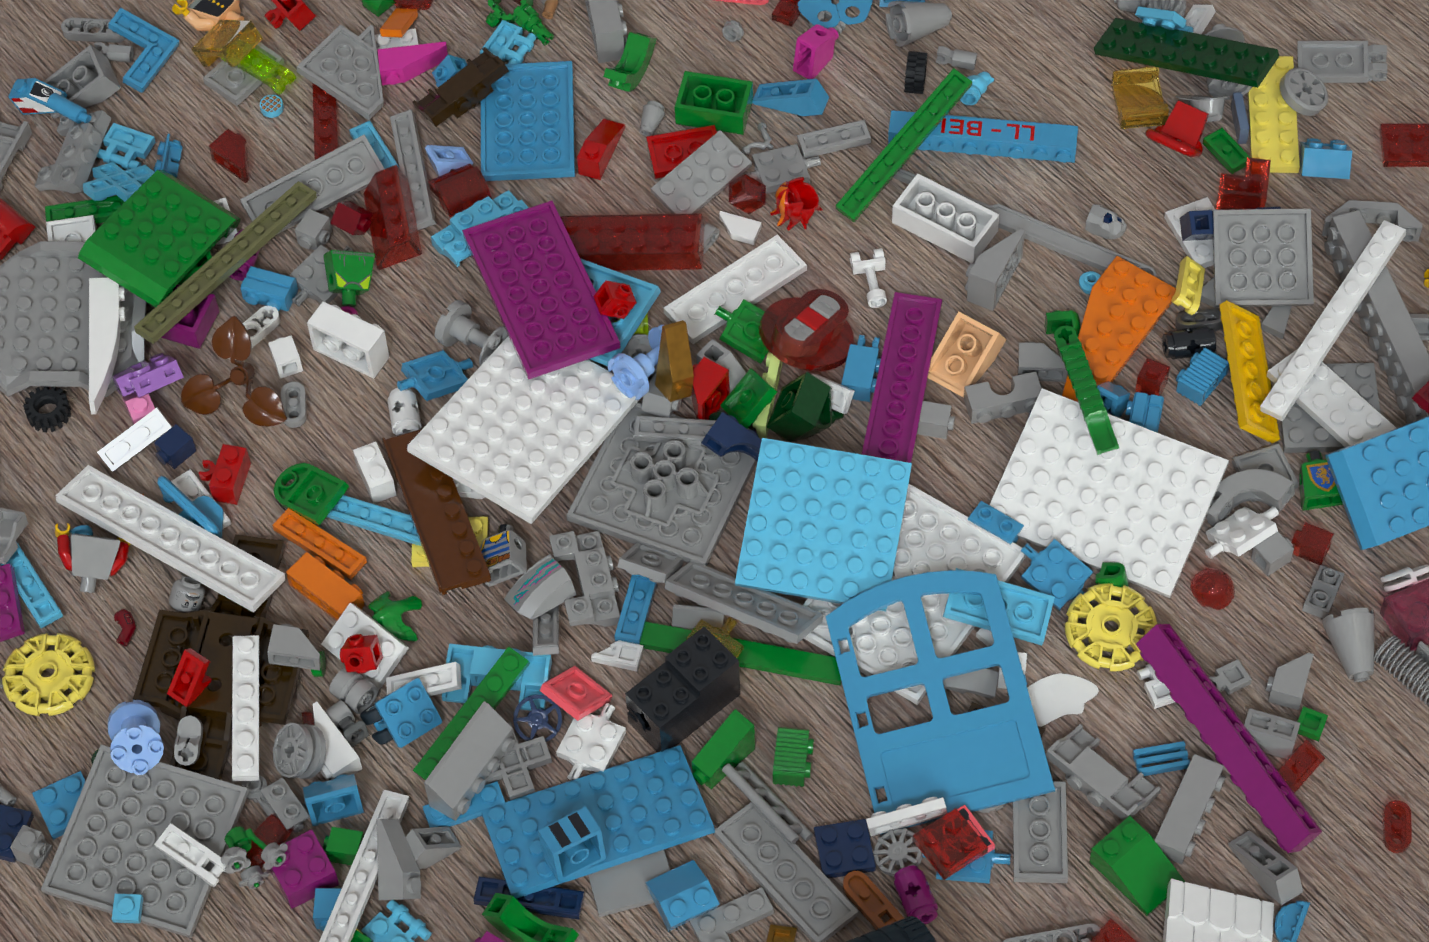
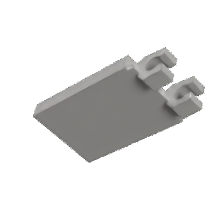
M1298 41L1297 68L1311 71L1323 83L1386 81L1387 45L1368 46V41Z

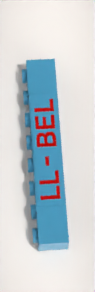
M891 110L888 144L916 112ZM946 115L918 149L922 151L932 150L946 153L955 152L969 155L978 154L992 157L1002 156L1016 159L1025 158L1039 161L1049 160L1075 163L1078 126Z

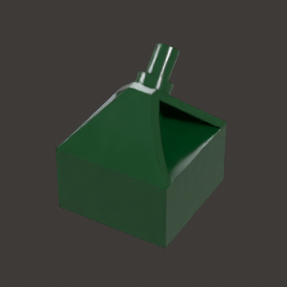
M806 372L782 387L767 428L789 442H794L822 432L829 428L835 420L842 419L844 414L831 410V387Z

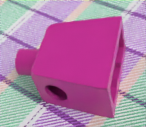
M816 24L800 35L796 41L793 71L807 79H814L832 59L835 40L839 37L838 32L834 28L826 29Z

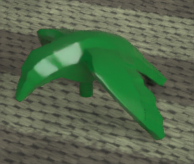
M387 591L368 605L369 609L374 611V615L371 618L396 638L407 641L418 640L412 628L402 622L401 615L407 611L420 610L422 608L421 599L411 596L403 600L392 601L389 599L391 593Z

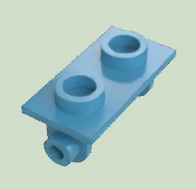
M167 134L165 141H160L157 155L161 156L160 160H156L154 172L163 169L177 178L179 163L175 162L180 161L183 147L178 140L169 141L170 134Z
M980 501L968 518L972 523L1009 544H1012V542L1016 544L1019 538L1017 535L1024 527L1023 524L983 501Z

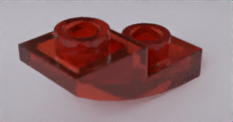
M271 814L254 831V834L266 845L275 842L280 846V844L285 842L293 829L286 830L279 818ZM253 841L246 857L250 859L251 867L258 865L262 868L265 863L261 858L263 849Z

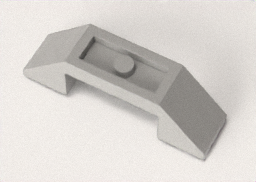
M1349 200L1325 218L1322 236H1328V228L1330 227L1332 217L1360 210L1365 223L1381 225L1386 220L1406 229V235L1402 241L1419 242L1422 223L1398 203Z

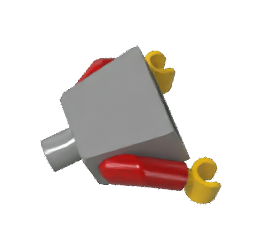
M58 523L55 525L59 557L65 569L71 571V575L81 577L80 591L95 593L97 579L108 580L109 576L115 575L126 563L130 543L120 537L113 539L70 533L69 523H67V530L65 531L58 529Z

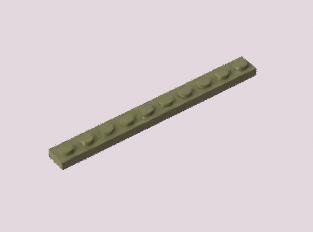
M299 181L295 183L134 326L135 332L152 344L157 342L317 198L316 191Z

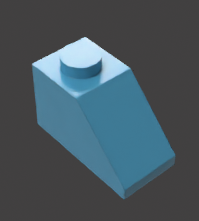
M1111 382L1098 385L1097 389H1099L1107 414L1120 418L1127 409L1130 392L1126 391L1124 387Z

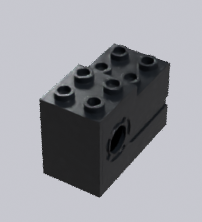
M705 627L701 628L665 657V663L625 693L626 706L629 710L627 713L628 723L657 752H663L666 749L677 746L740 695L739 660Z

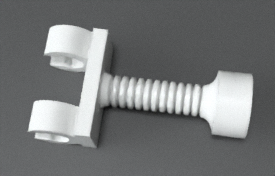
M874 249V259L861 261L859 252L850 253L853 275L866 273L870 289L866 295L868 305L872 308L884 306L887 303L886 294L883 289H879L875 271L885 270L886 261L883 249Z

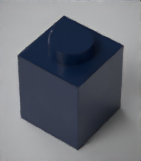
M177 424L154 442L157 450L155 455L158 460L164 465L169 464L173 469H176L196 452L193 438Z

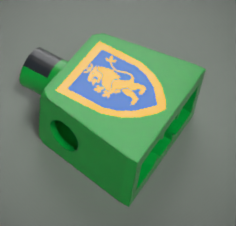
M1317 450L1307 453V462L1301 464L1299 471L1302 511L1343 505L1327 459L1323 460L1321 452Z

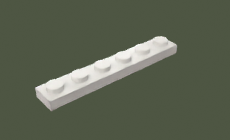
M259 635L233 636V781L259 780Z

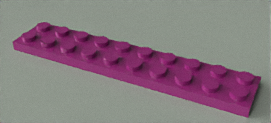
M894 293L861 455L912 463L942 299Z

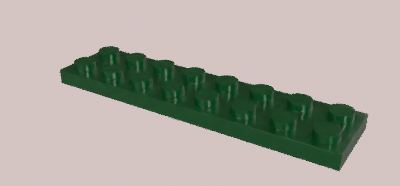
M1120 18L1113 20L1094 46L1095 55L1257 88L1279 58L1278 49L1177 29L1169 30L1161 26H1148L1141 22Z

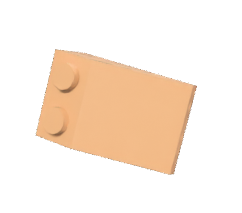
M958 311L931 358L928 379L964 398V387L977 383L995 361L1007 339L1000 333Z

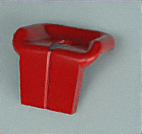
M1178 100L1165 125L1146 130V137L1181 154L1198 158L1203 152L1200 139L1209 114Z

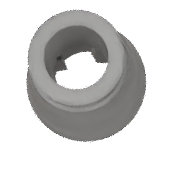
M648 101L647 105L643 106L639 130L641 135L646 137L652 136L665 116V107L659 102Z

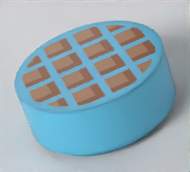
M267 95L260 101L261 113L265 117H277L284 110L282 99L277 95Z

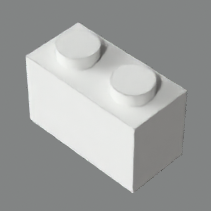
M375 441L354 449L356 466L373 504L396 496L394 480L377 442Z

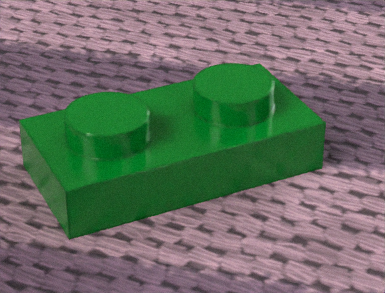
M1223 128L1203 138V145L1231 174L1250 165L1251 157Z

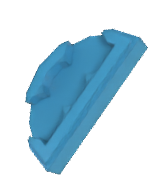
M1296 901V903L1283 906L1280 909L1274 924V932L1279 942H1297L1311 902Z

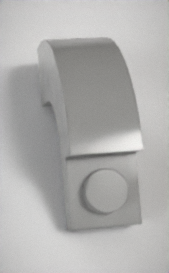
M1251 469L1234 473L1220 482L1215 499L1212 501L1207 512L1208 523L1214 527L1215 524L1223 521L1234 507L1246 501H1260L1270 507L1274 506L1280 512L1295 494L1294 482L1278 473L1262 469Z

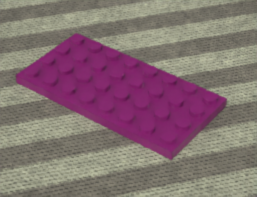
M553 201L462 230L466 244L528 380L621 348L620 341L608 316L601 315L593 297L596 291Z

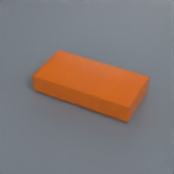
M396 8L380 28L381 36L402 38L418 17L417 9Z

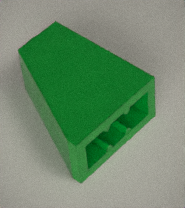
M736 709L692 760L694 779L700 785L705 784L709 789L715 787L726 776L722 771L725 765L731 764L735 768L755 750L754 725Z

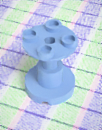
M664 325L653 327L649 331L648 340L652 350L646 355L639 353L632 358L624 353H618L608 361V371L613 370L614 376L611 377L612 381L630 399L635 396V400H639L649 392L648 377L654 373V366L658 364L662 326Z
M133 700V702L128 703L126 701L122 702L111 711L108 717V734L112 741L110 746L111 758L120 769L137 775L145 774L159 763L164 750L163 741L159 734L160 720L157 711L149 703L141 700Z

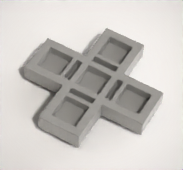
M514 733L515 744L512 750L503 755L498 769L495 773H490L485 780V784L502 779L510 801L535 793L528 770L552 763L544 736L518 744Z

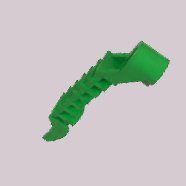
M1061 326L1054 333L1058 353L1064 362L1068 377L1071 380L1097 455L1119 449V444L1112 429L1107 410L1104 407L1103 399L1100 396L1099 389H1097L1092 370L1089 367L1088 360H1086L1081 341H1079L1073 327Z

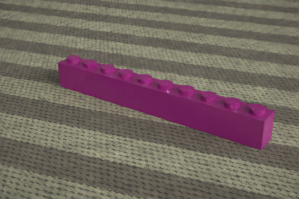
M1156 624L1136 643L1141 657L1150 663L1155 670L1157 679L1166 685L1170 691L1171 698L1180 704L1185 711L1186 719L1199 730L1203 742L1209 745L1215 752L1216 760L1225 766L1231 774L1232 782L1242 789L1248 804L1258 811L1262 823L1276 836L1278 845L1287 853L1301 851L1322 833L1321 829L1170 624Z

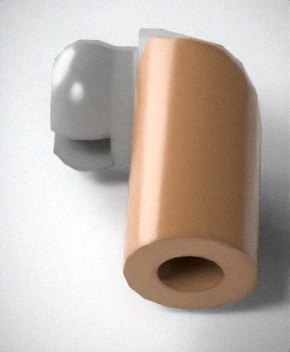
M540 0L545 6L542 12L543 17L552 19L558 5V0Z

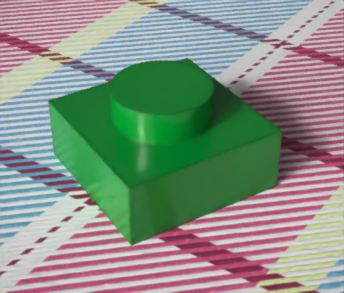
M1303 706L1297 721L1300 723L1298 734L1319 742L1328 715Z

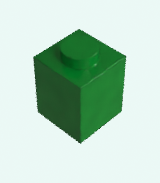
M332 827L330 836H326L323 843V850L326 852L329 861L352 865L364 838L363 831Z

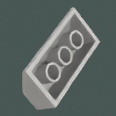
M485 701L424 782L429 806L455 821L460 814L463 815L467 812L471 799L475 794H479L483 790L487 777L490 773L496 772L500 765V759L505 753H509L515 744L513 728Z

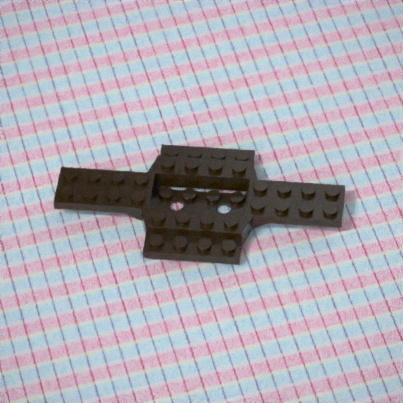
M235 534L232 545L279 570L285 549L284 541ZM218 593L211 609L181 613L159 609L133 700H141L153 707H160L162 713L179 721L186 716H194L200 719L203 724V738L197 762L188 766L181 765L176 761L173 750L169 765L219 780L222 778L232 741L233 643L229 646H222L220 639L225 635L232 637L251 636L252 632H256L255 635H259V727L262 726L263 722L286 725L301 668L269 664L267 651L273 624L279 625L266 619L272 594L254 613ZM300 629L303 632V634L307 637V639H309V631L305 629ZM191 648L210 661L205 674L212 678V681H220L222 685L217 691H209L206 687L190 706L185 707L167 695L184 650Z

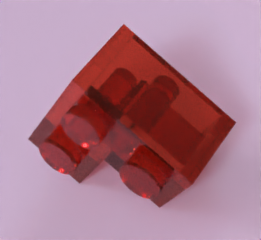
M1247 157L1244 176L1221 173L1216 209L1245 210L1265 207L1271 160Z

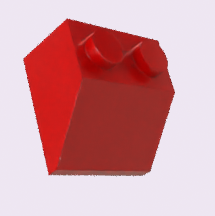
M703 357L699 364L693 365L692 403L696 419L713 420L722 408L720 405L730 394L729 370Z

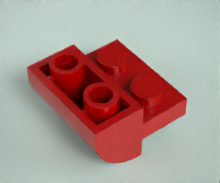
M0 199V260L4 258L16 242L21 245L36 227L3 199Z

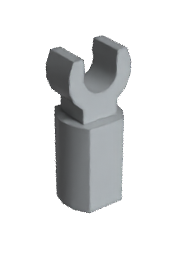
M102 42L94 43L95 48L107 56L109 61L132 63L134 57L132 46L112 44L106 46Z
M944 46L938 47L936 63L942 65L950 63L954 67L975 69L977 53L958 49L952 51Z

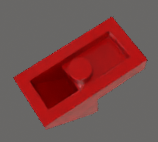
M191 648L185 649L167 695L185 707L190 706L212 681V678L205 674L210 661Z

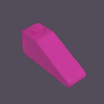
M446 41L378 49L382 85L405 83L439 65L448 55Z

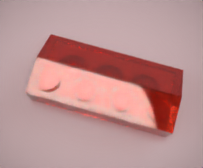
M397 165L376 172L363 194L366 210L373 213L370 219V232L377 269L382 270L422 254L408 179Z

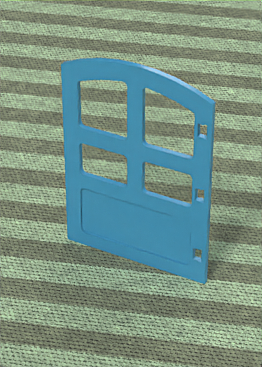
M949 570L906 576L869 589L843 603L826 616L874 813L896 811L899 806L911 804L912 806L921 804L924 799L929 797H937L938 799L943 797L947 814L963 805H966L970 812L1055 792L1028 693L1026 677L1022 671L996 574ZM959 593L980 595L984 603L994 644L989 647L938 658L935 654L921 598L924 595ZM896 602H902L918 658L917 664L862 677L859 672L849 628L884 607ZM847 639L850 651L841 654L838 641ZM999 666L1003 673L1009 701L953 715L950 711L943 681L949 677ZM917 685L925 687L933 716L930 722L881 734L875 733L867 704L868 698ZM866 713L869 725L860 728L857 714ZM885 788L888 801L879 803L875 789ZM942 817L935 818V819H932V820H928V821H925V822H921V823H918V824L910 825V826L903 827V828H909V827H913V826H917V825H921V824H925V823L937 821V820L941 819Z

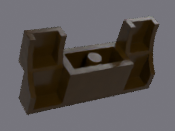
M483 47L482 54L472 61L468 59L466 67L435 89L437 94L430 88L428 89L429 94L419 102L414 100L412 102L413 105L435 127L451 115L458 119L492 93L494 90L491 85L509 72L505 63L498 56L493 55L486 47Z

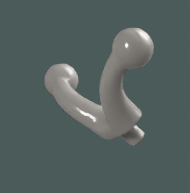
M764 122L758 124V129L762 133L764 142H753L742 147L741 152L744 155H748L751 148L764 150L768 147L771 150L774 147L770 144L772 138L767 133V125Z

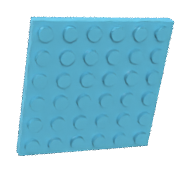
M762 438L735 586L843 604L869 589L892 581L912 463ZM884 607V608L880 609L879 611H885V612H886L887 607Z

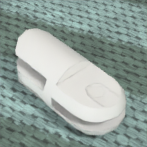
M1429 564L1413 569L1406 567L1380 577L1381 582L1402 577L1383 586L1385 592L1403 588L1386 596L1387 600L1391 601L1415 592L1419 586L1429 583V574L1420 576L1429 572Z

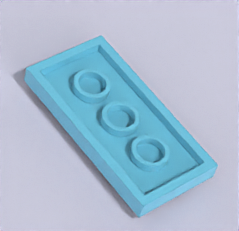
M998 580L1013 637L1042 646L1055 597ZM959 593L948 595L943 617L991 631L980 595Z

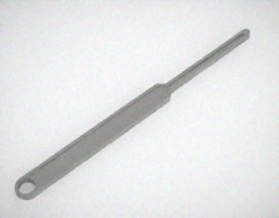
M900 169L893 178L910 184L916 175ZM958 193L999 214L998 228L1010 233H1014L1020 228L1024 229L1025 239L1101 271H1105L1115 257L1119 256L1156 277V271L1148 265L1001 204L987 205Z

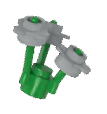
M238 826L228 831L224 840L229 849L221 857V863L225 864V872L228 874L241 871L243 868L246 869L240 874L242 879L239 882L240 887L257 888L264 883L263 879L269 876L268 871L262 872L260 866L251 867V861L246 857L247 852L251 849L252 841L263 849L261 858L265 862L263 865L265 870L279 867L286 860L285 851L288 849L287 844L282 843L279 846L273 842L266 845L254 834L251 828L245 831L244 827Z

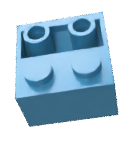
M1307 138L1306 142H1300L1301 176L1350 179L1351 148L1344 144L1345 141L1330 140L1329 144L1322 143L1321 139Z

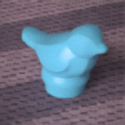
M981 72L978 75L967 77L972 81V86L961 97L960 101L963 104L975 105L981 95L986 92L987 86L994 82V78L988 72Z

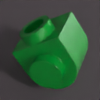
M1103 562L1100 572L1096 574V585L1112 583L1113 586L1123 587L1125 585L1128 587L1129 583L1125 566L1118 562Z

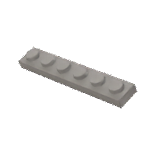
M410 109L391 116L390 120L410 224L415 232L435 225L436 220L414 112Z

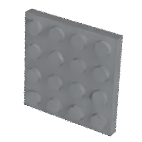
M1311 209L1213 210L1215 307H1220V304L1226 300L1239 307L1313 306Z
M1374 363L1325 364L1381 414ZM1296 402L1284 420L1280 421L1284 453H1305L1315 450L1334 452L1344 448L1339 441Z

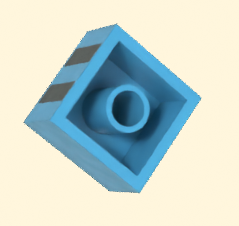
M586 806L579 810H574L567 816L555 822H550L538 830L544 860L559 883L606 859L601 829Z

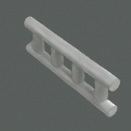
M744 762L737 765L736 769L738 771L731 764L723 767L722 771L791 844L798 841L799 835L805 841L812 838L813 833Z

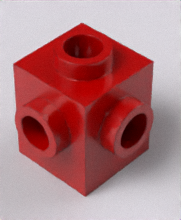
M605 280L593 296L600 314L609 317L625 319L637 303L630 285Z
M352 635L347 638L340 649V660L345 664L347 672L366 673L370 670H376L383 658L377 635Z

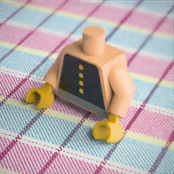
M177 0V4L172 6V11L177 15L183 14V18L197 31H213L220 34L230 25L239 29L240 21H244V17L240 15V0H193L189 5L187 0Z

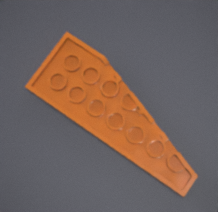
M1119 256L1115 257L1092 287L1078 336L1097 386L1106 382L1112 383L1172 304L1171 300L1176 292L1175 287ZM1067 376L1062 396L1078 402L1071 380Z

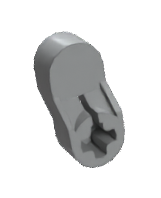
M186 716L178 724L174 757L181 765H193L199 759L203 738V724L197 717Z

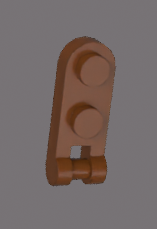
M852 871L844 877L843 891L845 895L871 923L875 930L904 919L866 874L860 871ZM887 914L890 919L884 923L881 917Z

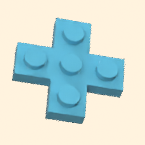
M114 162L92 168L93 177L96 180L83 183V192L94 201H102L107 197L117 195L125 202L155 172L146 165L124 171Z

